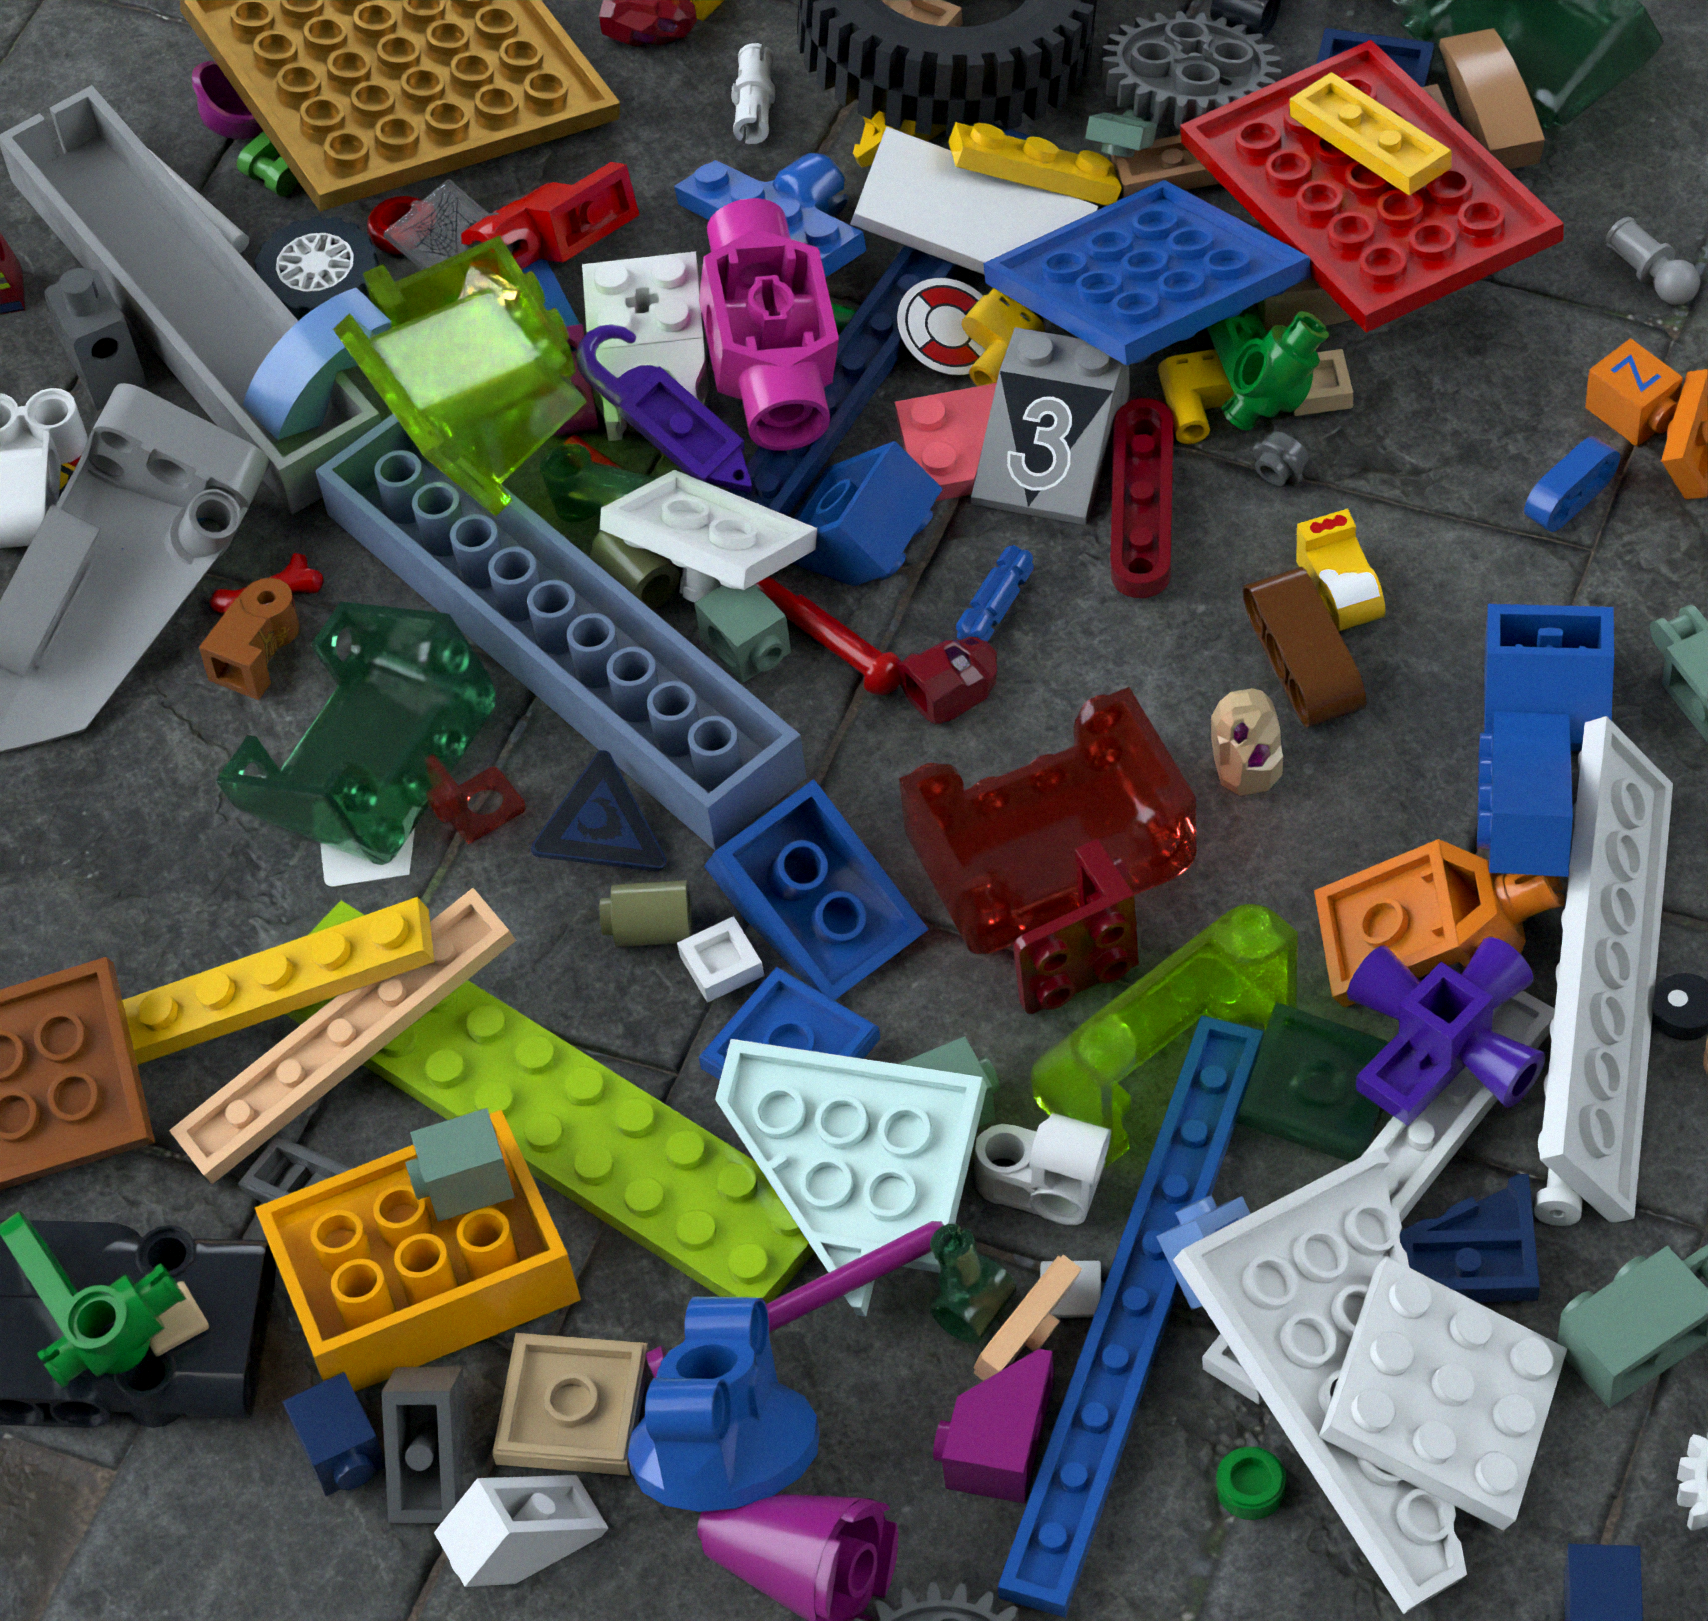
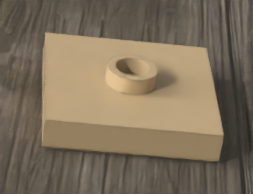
M515 1333L493 1448L495 1464L630 1476L631 1469L628 1460V1450L631 1433L639 1423L648 1370L646 1353L649 1352L648 1343Z

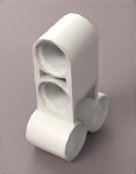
M57 388L41 390L28 400L26 406L18 407L12 397L0 394V548L30 545L52 504L56 506L59 500L61 464L72 462L83 454L88 441L87 433L74 398L65 390Z

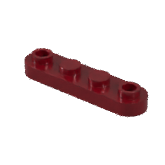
M1139 398L1125 403L1118 409L1114 419L1110 551L1111 580L1119 592L1132 598H1149L1159 594L1167 587L1171 578L1173 415L1165 404L1150 398Z

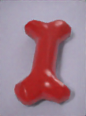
M300 553L292 554L289 564L283 571L268 577L282 580L288 584L292 593L305 592L314 594L322 588L324 583L322 573L308 568L306 556ZM245 588L238 590L216 589L209 599L210 607L213 611L224 614Z

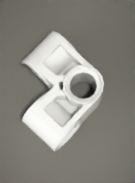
M1051 1113L1049 1119L1039 1125L1037 1132L1009 1124L991 1126L976 1138L974 1183L976 1189L984 1199L992 1203L1003 1204L1034 1213L1058 1224H1081L1086 1219L1105 1165L1111 1130L1055 1113ZM1004 1158L1010 1159L1017 1164L1010 1167H999L993 1164L992 1161Z

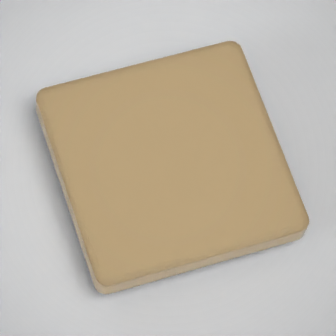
M183 1281L177 1284L179 1286L178 1289H181L186 1299L181 1303L178 1302L159 1316L166 1329L150 1340V1347L155 1356L162 1355L209 1328L206 1318Z

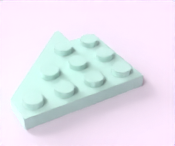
M731 1039L715 1100L827 1271L831 1272L931 1221H942L950 1236L945 1245L902 1267L944 1273L987 1089L983 1077ZM875 1280L844 1295L856 1315L866 1317Z

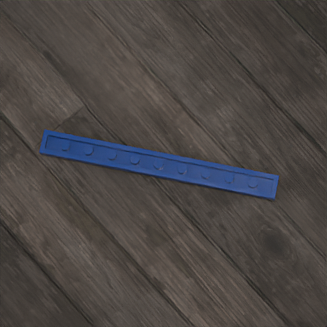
M1203 1015L1200 1016L998 1584L999 1599L1066 1618L1180 1288L1156 1236L1180 1224L1175 1212L1212 1195L1263 1047L1264 1031Z

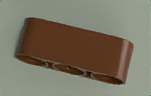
M1299 567L1244 585L1242 590L1243 600L1250 623L1302 725L1307 728L1366 709V693L1361 675L1306 569Z

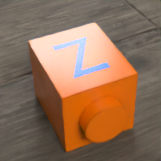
M1630 338L1589 369L1585 408L1638 447L1656 432L1661 434L1667 431L1669 422L1673 420L1678 405L1683 377Z

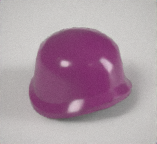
M215 61L202 62L193 69L191 82L197 95L198 112L206 127L220 136L235 140L253 138L263 132L261 126Z

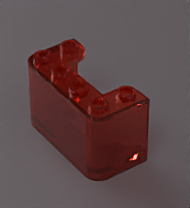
M1130 687L1109 695L1095 696L1081 707L1073 726V747L1056 754L1039 756L1028 765L1001 776L984 778L964 790V782L956 767L950 764L927 763L915 769L911 774L899 778L905 834L970 952L974 954L996 952L1013 945L1021 935L1080 908L1075 849L1097 838L1111 859L1120 857L1127 866L1135 887L1134 895L1180 876L1195 860L1197 853L1196 797Z

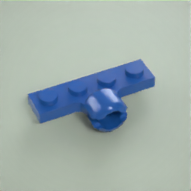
M808 153L780 170L775 180L769 182L758 181L714 160L709 164L699 167L694 174L674 186L678 205L708 220L720 208L734 201L759 198L776 203L785 212L790 238L819 248L825 278L867 251L863 231L833 217L843 211L849 196L846 193L841 196L837 194L844 189L845 177L834 161L824 154Z

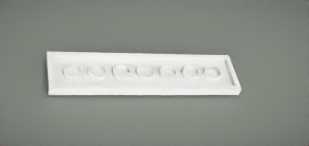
M1605 716L1585 722L1582 751L1578 755L1579 783L1577 802L1573 806V841L1569 864L1566 908L1561 916L1563 937L1560 962L1556 967L1557 995L1555 1014L1550 1023L1552 1043L1549 1072L1544 1080L1546 1101L1543 1130L1539 1134L1538 1148L1540 1160L1604 1218L1609 1222L1616 1223L1634 1219L1673 783Z

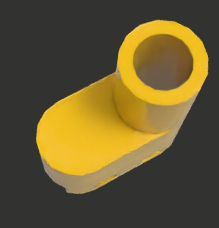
M994 288L988 295H983L962 319L961 325L965 333L986 349L969 369L970 378L977 386L997 383L999 371L1015 327L1045 332L1044 324L1037 315ZM1000 299H1002V300L1005 301L1007 304H1009V306H1007V305L1004 304L1002 301H1000ZM1021 314H1022L1023 316H1025L1027 319H1029L1030 321H1027L1025 318H1023V317L1021 316Z
M1216 350L1168 357L1159 364L1157 371L1167 406L1173 415V428L1176 438L1180 443L1184 444L1200 442L1210 432L1205 409L1221 407L1226 400L1231 398L1234 392Z

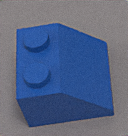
M896 441L827 467L793 518L817 528L816 549L792 564L851 586H857L877 578L885 580L891 577L904 563L906 554L903 551L911 538L921 532L932 519L933 512L930 508L943 488Z

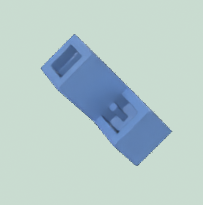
M357 288L332 297L306 314L275 344L254 375L247 390L243 406L277 440L322 426L337 372L382 358L392 321Z

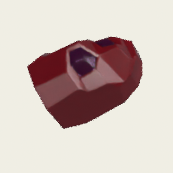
M603 0L599 21L602 35L635 47L645 42L662 46L675 39L685 37L697 22L695 5L690 0Z
M968 637L962 640H945L922 653H911L897 665L901 678L900 686L909 702L926 720L935 725L953 720L987 699L996 684L997 652L987 641L980 640L977 637Z

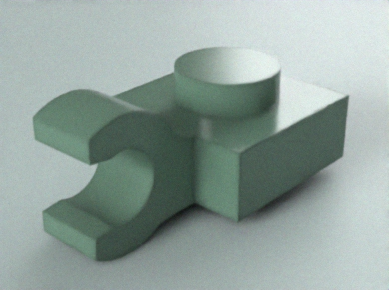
M1127 109L1120 116L1103 112L1089 116L1085 139L1102 142L1101 151L1104 153L1122 157H1134L1135 150H1142L1153 146L1157 123L1150 122L1151 114L1147 113L1143 116L1135 117L1133 116V110Z

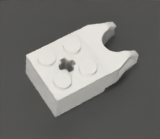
M696 251L582 264L586 332L598 326L614 324L623 326L636 335V341L632 344L620 339L604 341L596 350L597 360L617 378L626 371L640 365H653L657 368L660 366L707 407L711 397L706 333L699 304L701 283ZM592 387L596 410L606 424L608 440H622V434L627 427V421L619 415L617 408Z

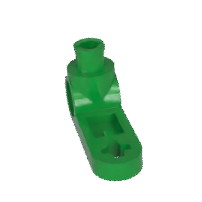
M1252 305L1242 310L1235 317L1223 319L1206 327L1234 392L1231 398L1222 405L1225 417L1236 427L1250 431L1256 425V421L1261 415L1275 417L1280 411L1288 413L1296 410L1306 399L1312 385L1313 371L1320 363L1316 349L1329 337V333L1325 331L1327 329L1325 325L1314 315L1300 311L1294 317V321L1289 327L1275 325L1267 334L1258 312Z
M21 1211L16 1212L0 1224L1 1237L64 1334V1336L46 1349L43 1348L37 1352L43 1363L46 1362L44 1364L46 1369L62 1388L66 1387L72 1379L88 1368L95 1376L100 1377L104 1373L118 1374L135 1367L146 1355L150 1346V1340L166 1329L159 1316L178 1302L181 1303L186 1299L181 1289H178L179 1286L161 1263L155 1267V1270L137 1283H134L125 1274L110 1286L94 1285L78 1292L49 1246ZM115 1322L107 1334L98 1338L106 1325Z

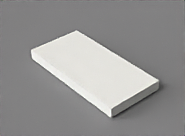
M886 126L850 225L984 274L983 263L1097 211L1098 206L1075 197L956 167L951 150Z

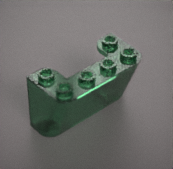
M341 601L310 645L338 686L282 768L279 769L256 736L247 735L216 779V782L233 806L241 812L373 864L384 865L391 862L398 854L489 717L495 705L496 693L490 675L450 613ZM346 628L351 635L352 644L348 656L341 660L336 652V642L339 633ZM250 763L256 764L259 777L243 775Z

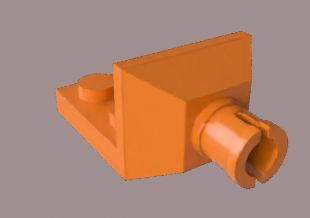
M1437 839L1314 890L1332 997L1344 1008L1355 1004V1002L1347 997L1349 983L1367 955L1382 945L1387 946L1417 978L1428 975L1440 962L1447 966L1460 962L1466 968L1483 939L1487 937L1498 938L1511 945L1521 954L1526 943L1522 922L1526 921L1528 917L1548 909L1554 910L1565 904V896L1558 892L1563 890L1559 876L1489 873L1488 860Z

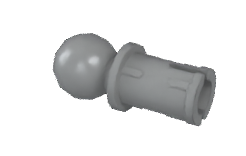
M1624 217L1617 221L1606 236V246L1610 250H1614L1637 270L1636 276L1640 282L1644 284L1654 282L1655 291L1661 300L1671 305H1682L1691 301L1698 293L1701 283L1700 275L1694 265L1685 260H1674V248L1667 243H1658L1636 224L1637 222L1632 217Z

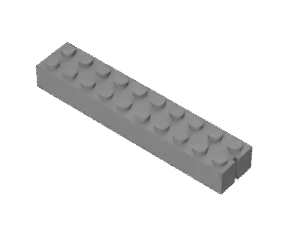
M91 85L49 108L64 153L59 157L56 155L46 121L40 113L1 133L0 148L12 183L81 265L87 270H98L119 310L218 427L255 445L267 455L270 460V466L263 481L293 515L322 498L315 470L380 424L379 412L342 370L336 374L322 426L277 440L243 406L247 390L258 368L275 344L298 320L98 91Z

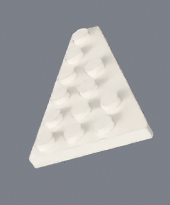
M1379 1147L1182 1249L1173 1261L1402 1613L1405 1614L1453 1586L1467 1575L1462 1545L1454 1532V1520L1456 1517L1454 1505L1319 1437L1375 1267L1386 1256L1409 1267L1407 1253L1400 1243L1399 1234L1402 1226L1398 1208H1391L1384 1168L1390 1163L1389 1157L1382 1147Z

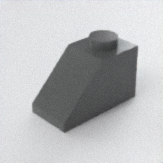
M463 1366L396 1367L382 1390L388 1523H442L460 1501L466 1438Z

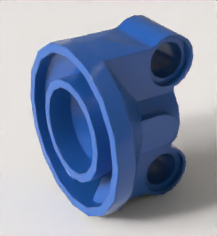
M692 1297L685 1316V1340L667 1353L661 1361L656 1378H653L649 1385L645 1402V1417L631 1433L628 1460L631 1473L641 1491L665 1506L703 1512L735 1509L775 1495L801 1478L818 1454L820 1431L817 1415L805 1396L778 1383L769 1339L768 1310L762 1297Z

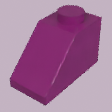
M1038 1349L957 1396L951 1422L940 1420L933 1448V1460L942 1462L945 1489L1026 1504L1055 1385L1052 1351Z

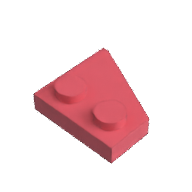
M997 383L895 402L896 418L904 450L943 488L935 501L972 495Z

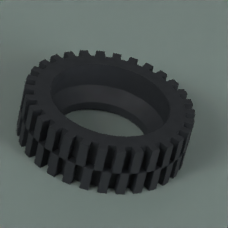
M799 0L797 45L799 53H804V65L808 72L817 71L816 83L824 91L835 87L834 99L845 107L856 99L859 100L858 114L870 120L878 111L886 113L885 125L900 129L905 119L916 122L915 133L931 135L932 124L946 125V136H951L955 122L965 125L986 123L993 126L994 121L1000 120L1005 128L1010 130L1021 126L1023 112L1033 121H1036L1046 116L1047 103L1057 109L1066 102L1067 91L1075 93L1079 88L1082 75L1086 76L1089 68L1098 0H1018L1022 5L1008 16L991 23L968 27L937 26L916 21L891 9L882 0Z

